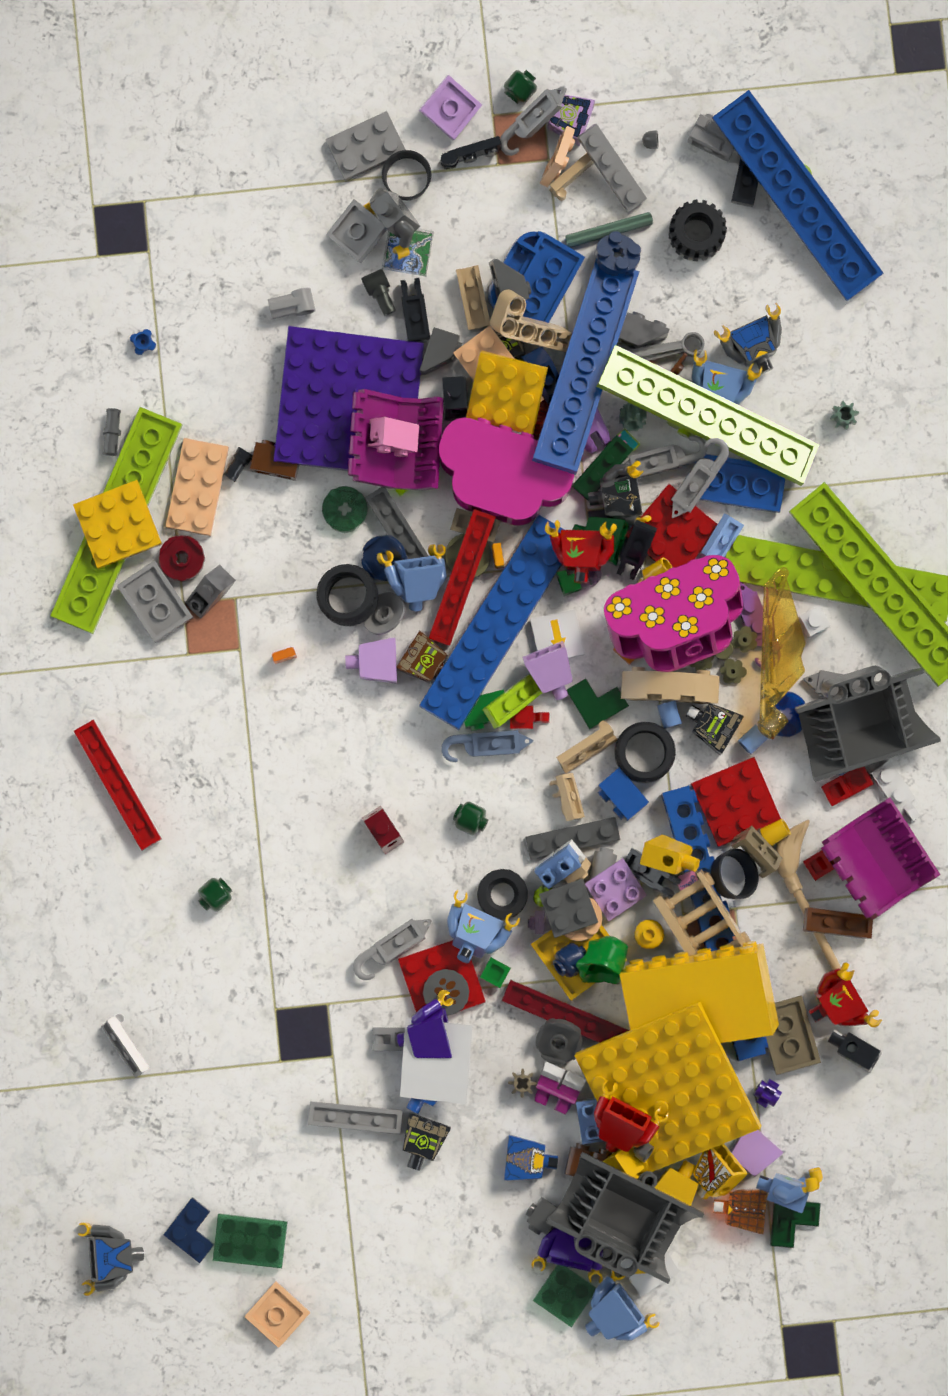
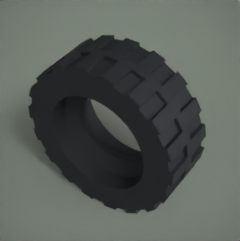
M494 870L485 875L479 884L477 891L478 903L484 913L500 920H505L508 914L513 913L509 918L511 919L524 909L528 899V889L520 875L512 870ZM499 883L510 885L514 891L512 902L506 906L495 904L491 898L493 887Z

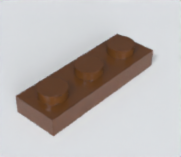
M810 907L805 908L803 931L872 939L873 920L870 917L866 919L864 914Z

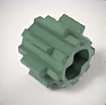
M842 401L841 407L833 406L832 410L835 414L830 419L837 422L836 428L841 425L847 430L849 424L856 425L857 421L854 416H857L859 411L853 410L854 403H851L849 406ZM840 411L848 412L849 414L847 417L849 418V420H843L841 418L842 413Z
M629 402L624 404L623 408H620L619 424H623V428H626L627 431L636 432L642 429L643 425H646L647 411Z

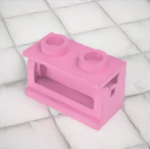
M388 417L370 419V439L375 443L368 444V447L377 448L379 453L394 452V456L407 457L408 453L417 452L418 424Z

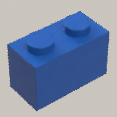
M620 767L597 786L600 789L597 793L606 803L610 801L614 805L613 812L620 820L625 818L628 821L649 803Z

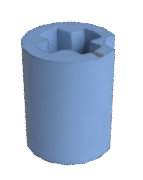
M670 701L657 706L663 728L667 729L682 724L676 701Z
M755 724L738 742L751 755L768 739V736Z

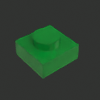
M490 957L480 978L501 988L511 968Z

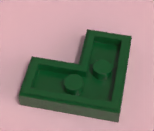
M585 678L566 690L589 730L597 726L601 721H605L629 707L626 700L621 699V691L618 686L597 697Z
M773 1202L770 1246L794 1248L796 1225L819 1227L821 1203L806 1202L803 1213Z

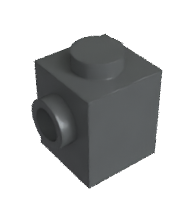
M543 1197L540 1198L537 1205L532 1203L525 1214L528 1216L526 1221L530 1224L528 1228L538 1235L541 1232L547 1234L552 1225L546 1223V1221L557 1207Z

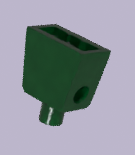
M589 517L586 527L578 524L573 526L572 530L600 531V527L606 522V528L611 531V526L615 524L617 529L612 534L614 536V553L607 562L617 566L629 528V524L625 520Z

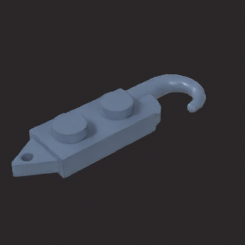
M518 730L460 734L446 738L442 744L441 751L446 760L457 762L458 759L450 756L448 752L452 744L464 743L465 750L470 756L479 757L520 754V751L533 743L534 740L518 733Z

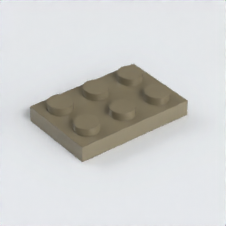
M802 995L775 1002L779 1026L772 1036H766L775 1074L779 1075L821 1063Z

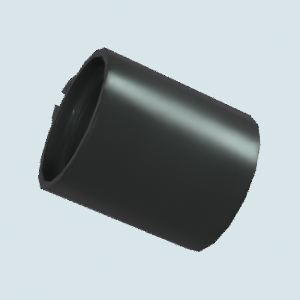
M382 268L361 278L368 295L372 296L373 299L376 298L384 316L396 311L388 294L390 284Z

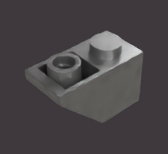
M627 312L618 342L634 349L645 347L667 338L670 329L666 328L667 325L661 321L654 320L651 322L646 320L645 316L641 313L633 312L631 314Z
M218 565L203 577L185 604L201 619L228 592L236 580L221 565Z

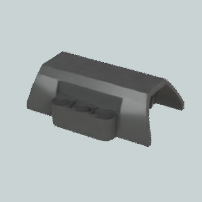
M875 665L825 681L821 688L824 698L795 706L796 713L799 714L812 776L815 782L941 742L940 737L915 712L906 681L908 678L924 674L922 668L912 669L890 676L880 666ZM881 673V680L875 683L874 677L876 674ZM856 680H860L859 687L853 690V683ZM834 687H838V693L835 696H831V690Z
M582 1152L576 1174L562 1202L548 1217L546 1223L574 1236L575 1249L579 1254L623 1276H632L639 1269L669 1284L670 1277L665 1266V1253L680 1226L692 1219L703 1218L704 1212ZM582 1238H589L591 1240L590 1245L587 1247H581L578 1243ZM604 1248L612 1250L611 1255L607 1258L599 1255L600 1251ZM624 1259H631L633 1261L629 1268H623L620 1264Z

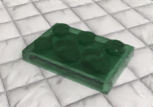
M218 1213L212 1261L282 1269L288 1221Z

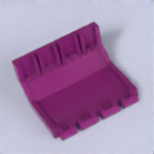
M367 389L353 392L352 409L357 410V413H352L351 432L356 433V435L350 436L349 455H353L354 458H350L348 464V475L353 476V481L390 489H438L440 467L439 444L442 435L444 398H401ZM388 417L418 424L417 452L408 453L407 457L394 456V452L379 453L377 448L368 447V444L375 443L370 439V419Z
M890 797L822 841L824 845L821 847L829 862L832 860L835 862L832 865L842 881L846 880L848 882L845 886L855 901L859 899L861 902L858 906L866 919L870 917L873 920L879 917L900 900L941 875Z

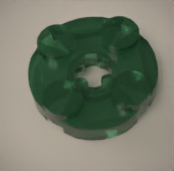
M341 486L330 490L322 504V514L326 523L333 530L348 533L359 528L365 522L368 506L363 494L357 489ZM344 503L348 504V507L352 509L345 516L342 515V511L338 510Z

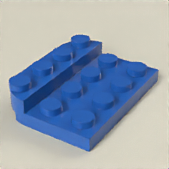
M541 231L528 232L516 239L503 263L525 277V281H528L530 284V299L526 300V309L523 317L549 323L585 256ZM492 281L488 291V302L494 309L497 296Z

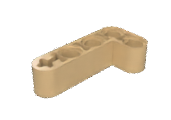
M504 290L500 293L490 320V325L495 331L506 338L567 352L572 336L571 332L559 325L523 317L526 309L525 299L512 290Z

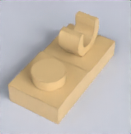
M568 773L555 776L556 780L551 781L549 785H557L559 788L558 793L552 796L554 798L561 797V810L566 821L585 817L574 774Z

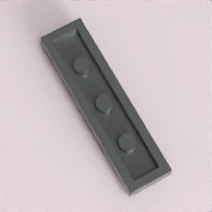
M381 487L365 497V500L386 533L401 542L408 559L429 556L385 487Z
M616 817L526 836L525 838L530 859L548 856L553 852L555 853L558 848L571 839L580 849L620 840Z

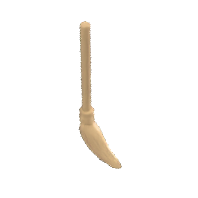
M809 820L790 828L791 835L779 841L775 850L782 857L777 871L784 878V883L789 889V893H793L803 914L805 908L810 906L801 890L803 886L796 872L799 867L801 846L810 823ZM813 932L831 969H841L825 935Z

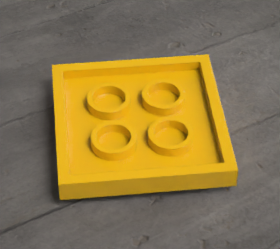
M481 351L466 418L474 420L483 418L490 421V425L498 427L499 425H505L512 428L513 431L533 434L548 367Z
M138 480L73 504L98 569L162 545Z
M602 924L598 932L585 941H573L564 935L554 938L551 929L530 945L570 1001H572L595 983H584L579 974L572 978L561 976L553 965L555 953L570 943H574L578 947L583 946L587 951L589 941L610 935Z

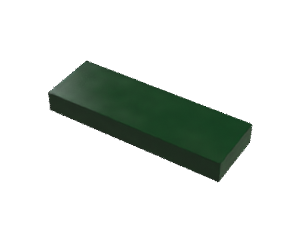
M616 435L575 481L572 488L589 502L588 493L599 491L601 488L600 479L603 478L604 474L614 465L622 464L634 449Z

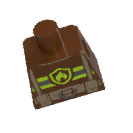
M419 630L396 668L400 672L431 684L435 676H438L445 665L444 662L448 655Z

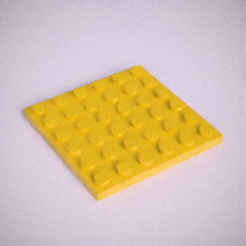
M700 1002L576 1052L574 1055L597 1102L599 1097L603 1096L602 1084L608 1080L606 1085L608 1090H613V1085L615 1083L618 1084L617 1090L610 1094L609 1099L613 1096L652 1117L651 1121L655 1118L654 1113L658 1106H661L660 1111L657 1113L660 1117L665 1116L667 1111H669L667 1120L659 1123L658 1126L660 1128L649 1142L650 1145L654 1146L650 1157L646 1162L640 1160L644 1169L637 1173L638 1176L646 1171L653 1172L761 1128V1124Z

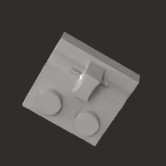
M353 199L326 235L354 259L362 263L387 229L381 220Z

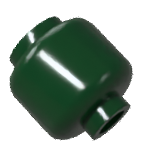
M516 70L504 83V88L506 89L504 93L516 104L519 102L526 103L537 90V85L534 83L536 78L527 70L524 73Z
M470 801L464 803V805L460 804L453 816L456 828L470 835L477 834L479 830L483 832L489 819L485 818L486 810Z
M211 878L199 888L198 894L201 898L198 902L206 911L211 909L218 912L231 901L232 896L230 893L232 889L222 878Z

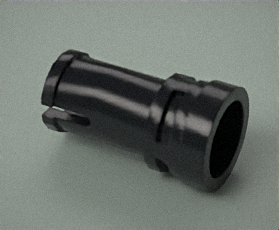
M240 447L237 448L233 461L223 474L234 482L237 481L245 465H248L253 457L252 454Z

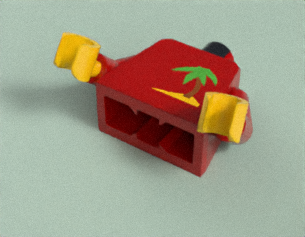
M558 520L555 521V529H552L547 521L545 531L550 535L552 548L559 562L568 570H575V583H588V572L600 571L601 566L605 565L614 553V536L612 534L616 531L617 526L613 524L610 528L611 531L606 528L605 522L600 527V531L561 530L560 533L558 532L560 528Z
M847 962L842 964L841 969L837 968L822 976L814 993L820 1004L808 1010L815 1022L827 1016L833 1025L860 1026L868 1024L870 1027H878L882 1019L875 1020L873 1018L878 1016V1010H872L869 1015L867 1014L868 1009L851 982L855 970L846 971L849 967Z
M606 1080L601 1087L603 1096L599 1097L594 1110L596 1126L600 1129L598 1136L601 1140L607 1142V1150L614 1153L619 1149L629 1152L632 1147L637 1148L649 1143L660 1128L658 1126L659 1123L667 1120L669 1111H667L665 1116L660 1117L657 1113L660 1111L661 1106H658L655 1109V1118L651 1121L652 1117L613 1096L609 1099L610 1094L617 1090L618 1084L615 1083L613 1085V1090H608L606 1086L608 1080Z

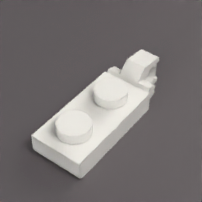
M890 760L870 773L886 798L890 797L901 815L905 813L911 822L920 817V814L914 807L918 804L915 796Z

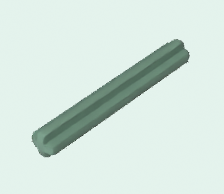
M650 212L571 233L565 236L566 244L568 247H574L602 239L613 231L624 233L653 224V218Z

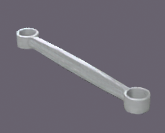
M690 332L683 337L682 341L645 346L627 351L647 361L686 353L687 356L693 357V352L688 351L684 346L685 341L690 337L699 339L701 347L697 351L696 356H698L703 351L704 339L699 333ZM562 365L555 366L558 374H560Z

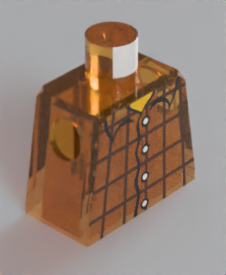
M757 1188L731 1190L727 1195V1200L714 1199L713 1213L726 1214L725 1223L727 1225L764 1234L767 1192Z

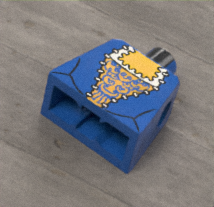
M509 1135L504 1180L542 1178L543 1168L557 1170L558 1156L545 1154V1144Z

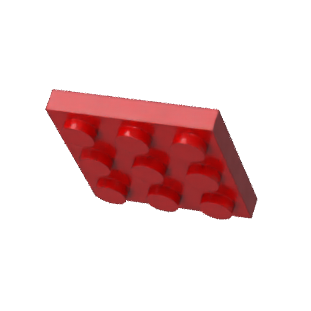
M668 484L643 513L641 518L646 515L651 516L652 520L645 523L658 528L647 556L655 562L661 558H666L673 568H677L694 560L700 554L718 524L696 505L691 512L687 511L672 518L673 501L671 498L677 490L671 484ZM633 526L626 534L627 539H629Z
M755 757L691 783L717 847L731 842L736 835L750 826H753L757 831L781 819Z
M453 940L398 959L416 1013L426 1005L423 990L427 979L436 971L444 969L456 971L467 981L469 997L462 1010L486 1002L472 960L469 963H464L457 958L460 949L452 945Z

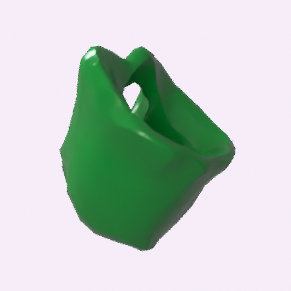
M605 936L589 941L586 954L576 963L581 980L584 983L606 982L620 984L619 974L624 969L628 952L627 944L614 936Z

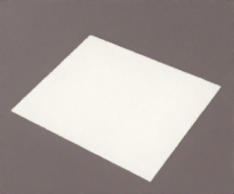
M406 1018L400 1097L466 1104L473 1026L444 1022L452 1058L414 1057L407 1032V1027L412 1024V1019Z

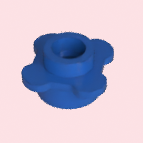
M148 329L132 334L130 337V341L134 343V351L137 355H142L147 350L153 351L156 348V343L151 338L152 333Z

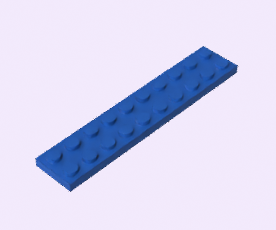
M750 90L746 91L712 117L718 128L846 301L884 274Z
M597 258L532 459L534 462L574 475L577 474L603 391L596 386L613 347L617 346L640 272L635 270L629 275L624 273L612 276L598 267L596 263Z
M539 514L419 705L423 710L457 730H460L562 565L552 548L550 535L545 531L547 521L552 529L556 528L555 524ZM560 527L559 530H558V532L561 533V530H565V529H563V528Z

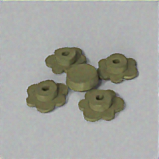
M743 626L740 631L736 630L732 644L730 643L724 651L715 655L716 658L725 660L720 672L723 674V681L727 684L732 682L738 684L741 678L747 674L746 668L742 667V661H734L730 658L733 654V647L736 649L740 648L743 653L747 652L748 649L754 650L757 647V641L755 640L757 633L751 632V628L748 626ZM714 655L703 659V662L698 661L690 664V667H695L696 672L697 670H706V668L710 669L713 666L711 661L714 659Z

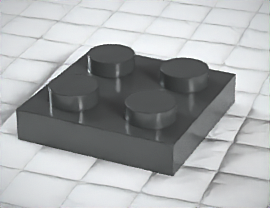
M583 878L539 894L554 938L598 923Z

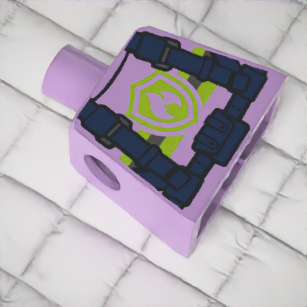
M565 95L561 104L563 108L549 120L548 129L558 135H561L567 126L575 129L572 138L575 139L574 144L580 146L581 143L577 137L586 130L595 100Z

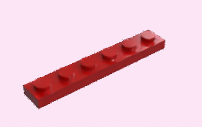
M474 508L430 632V639L448 646L451 645L493 527L495 515Z
M93 719L74 730L75 735L140 849L143 851L162 840L95 720Z

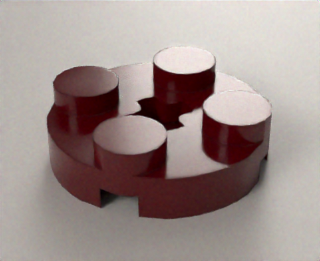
M190 536L171 537L164 542L160 549V567L173 580L180 582L191 580L199 575L204 567L205 555L203 548L197 540ZM178 553L182 555L187 553V562L185 564L183 562L180 564L176 562L178 560L176 556Z

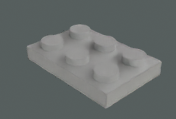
M387 111L326 139V143L345 181L384 164L392 154L406 150Z
M155 560L117 585L155 643L193 618Z

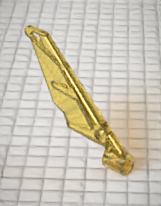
M785 567L779 568L764 585L760 716L757 724L759 731L765 737L772 740L788 723L787 717L775 706L805 672L801 656L806 642L787 581L789 572ZM778 576H782L778 590H776L775 580Z

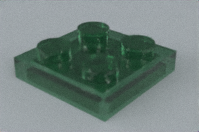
M556 1265L533 1301L572 1328L597 1287L570 1268Z

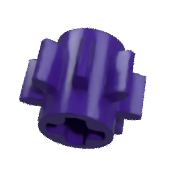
M771 1079L767 1083L761 1080L753 1093L757 1097L756 1103L764 1108L768 1104L774 1107L782 1094L777 1089L779 1084Z

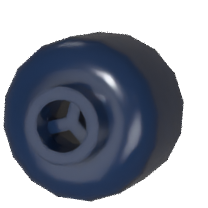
M570 943L558 950L554 955L555 960L553 961L556 971L561 976L569 978L579 974L576 963L586 954V950L583 946L578 947L574 943Z

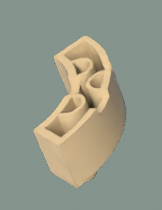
M632 667V671H622L621 699L633 701L670 700L696 704H718L720 676L710 675L708 670H697V673L645 671V667Z

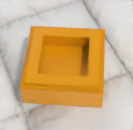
M501 542L494 543L492 545L494 566L496 569L504 568Z

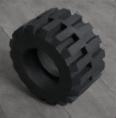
M698 199L690 204L685 202L683 207L679 206L675 214H673L668 234L669 239H671L670 244L672 248H676L678 255H684V259L688 260L690 257L693 258V261H698V259L702 258V261H704L709 256L713 257L722 247L727 232L726 219L722 217L723 212L720 209L718 211L715 209V204L708 205L706 200H702V203H699ZM692 220H701L709 226L711 235L704 241H694L686 235L684 231L685 225Z

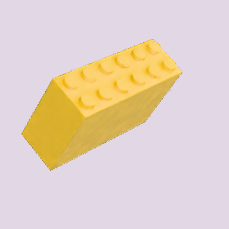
M749 941L743 943L742 947L736 948L733 945L721 946L720 950L711 951V948L700 949L696 955L691 956L688 955V952H680L674 954L672 958L660 955L653 957L652 961L643 962V959L629 961V964L625 966L619 975L630 1030L700 1002L720 1043L772 1036L779 1026L763 943L757 944L756 941Z

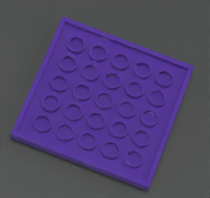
M288 326L273 461L348 471L349 459L354 458L353 455H349L350 436L356 435V433L351 432L352 413H357V410L352 409L353 392L367 389L401 398L418 399L424 343Z

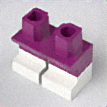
M545 1061L536 1085L537 1091L534 1101L546 1106L550 1095H554L559 1098L554 1110L566 1115L571 1105H575L586 1079L566 1071L561 1085L557 1089L565 1069Z

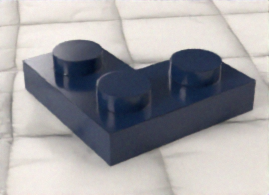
M192 1197L163 1235L198 1263H201L215 1245L197 1231L211 1211Z

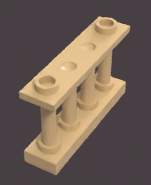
M702 869L697 872L699 880L676 893L673 898L665 897L661 893L653 900L683 950L688 952L689 956L696 955L701 943L730 927L737 939L727 945H733L736 948L743 946L742 944L751 941L745 931L741 933L712 886L715 882L708 872L704 873ZM705 887L712 899L682 917L680 915L677 917L673 911L675 905ZM716 907L719 909L724 917L723 920L695 937L688 935L685 930L688 924Z

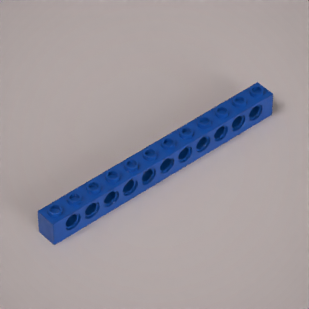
M688 785L663 792L661 796L673 838L691 846L692 849L700 850L702 859L697 871L702 869L711 875V866L715 859L714 856L709 857L707 848L710 847L707 833L703 834L701 825H704L701 812H696L694 803L698 801L695 790H690ZM680 805H686L689 808L690 813L688 817L683 818L678 815L677 809ZM686 827H692L696 831V836L693 840L685 838L684 829ZM706 888L690 896L694 910L704 904L703 897L708 893ZM716 891V893L722 901L721 895ZM726 900L722 901L723 904H724V906L726 907V909H727L728 912H729V907H728L727 901H726ZM717 907L697 919L701 933L711 927L709 920L712 916H718L721 920L724 919ZM730 927L703 943L705 948L717 951L716 941L719 938H724L730 943L735 935ZM766 1036L752 1038L749 1041H732L737 1061L766 1054L765 1048H768Z

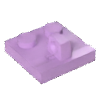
M447 75L419 111L449 138L455 140L482 104L451 76Z

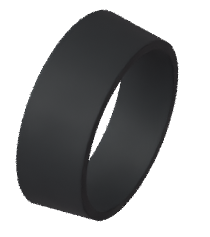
M402 150L392 154L386 160L382 169L384 186L388 191L392 192L387 184V173L392 164L406 158L416 160L422 164L427 173L426 187L414 196H399L401 200L406 201L420 197L428 188L432 176L431 167L426 158L412 150Z
M730 849L719 855L712 863L711 877L715 882L713 886L721 896L727 899H744L750 897L755 892L758 886L759 874L755 861L747 852L741 849ZM725 856L737 860L744 871L745 884L739 895L731 893L723 883L721 864Z

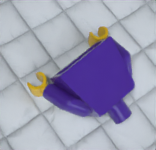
M440 991L437 997L438 1000H432L412 1016V1024L408 1025L407 1032L414 1057L452 1058L446 1033L447 1030L444 1026V1022L449 1023L445 1008H442V1005L451 1006L453 1004L452 998L444 1001V997L450 994L449 991ZM404 1033L397 1034L399 1047L404 1046Z
M554 1227L543 1237L537 1252L538 1256L532 1262V1268L536 1261H540L543 1264L541 1269L543 1271L546 1267L545 1258H547L549 1263L588 1271L590 1283L592 1281L591 1277L594 1274H598V1282H602L603 1277L600 1272L602 1265L577 1252L574 1245V1236ZM582 1238L578 1245L587 1247L590 1245L591 1240L589 1238ZM603 1249L600 1251L599 1254L601 1257L604 1256Z

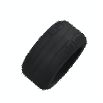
M341 564L331 568L321 577L317 586L316 598L319 608L330 621L341 626H355L363 623L375 611L378 603V589L375 581L366 570L357 565ZM357 578L366 588V596L359 608L349 613L335 611L329 602L332 587L341 579Z
M638 722L627 727L621 733L615 745L614 755L618 768L620 767L629 779L639 783H650L659 780L669 772L675 760L676 748L672 736L665 728L653 722ZM640 733H650L660 739L664 746L665 754L658 768L649 772H641L634 769L628 763L625 750L628 741L633 736Z

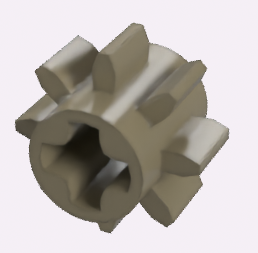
M521 1069L520 1075L512 1072L515 1079L508 1082V1084L515 1087L511 1093L514 1094L516 1091H519L521 1098L524 1097V1092L526 1091L533 1094L530 1087L531 1085H537V1082H531L530 1080L533 1073L527 1076L524 1074V1069ZM519 1077L521 1079H528V1087L526 1089L523 1087L518 1089L516 1087Z

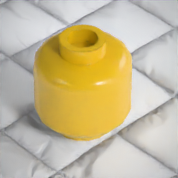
M643 920L635 927L634 939L641 948L654 949L663 942L664 929L655 920Z

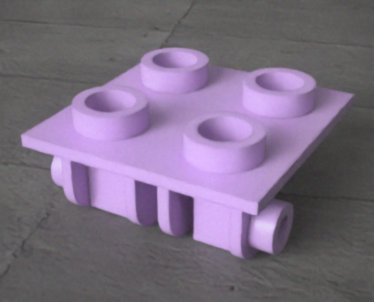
M623 858L585 883L608 921L647 896Z

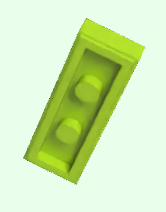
M528 674L482 710L495 729L540 696L542 692L531 674Z

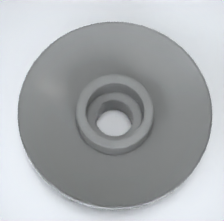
M391 592L379 594L375 611L363 622L365 628L376 635L386 634L396 628L404 615L402 599Z

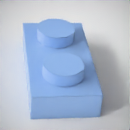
M724 513L701 553L706 556L720 555L725 557L744 525Z

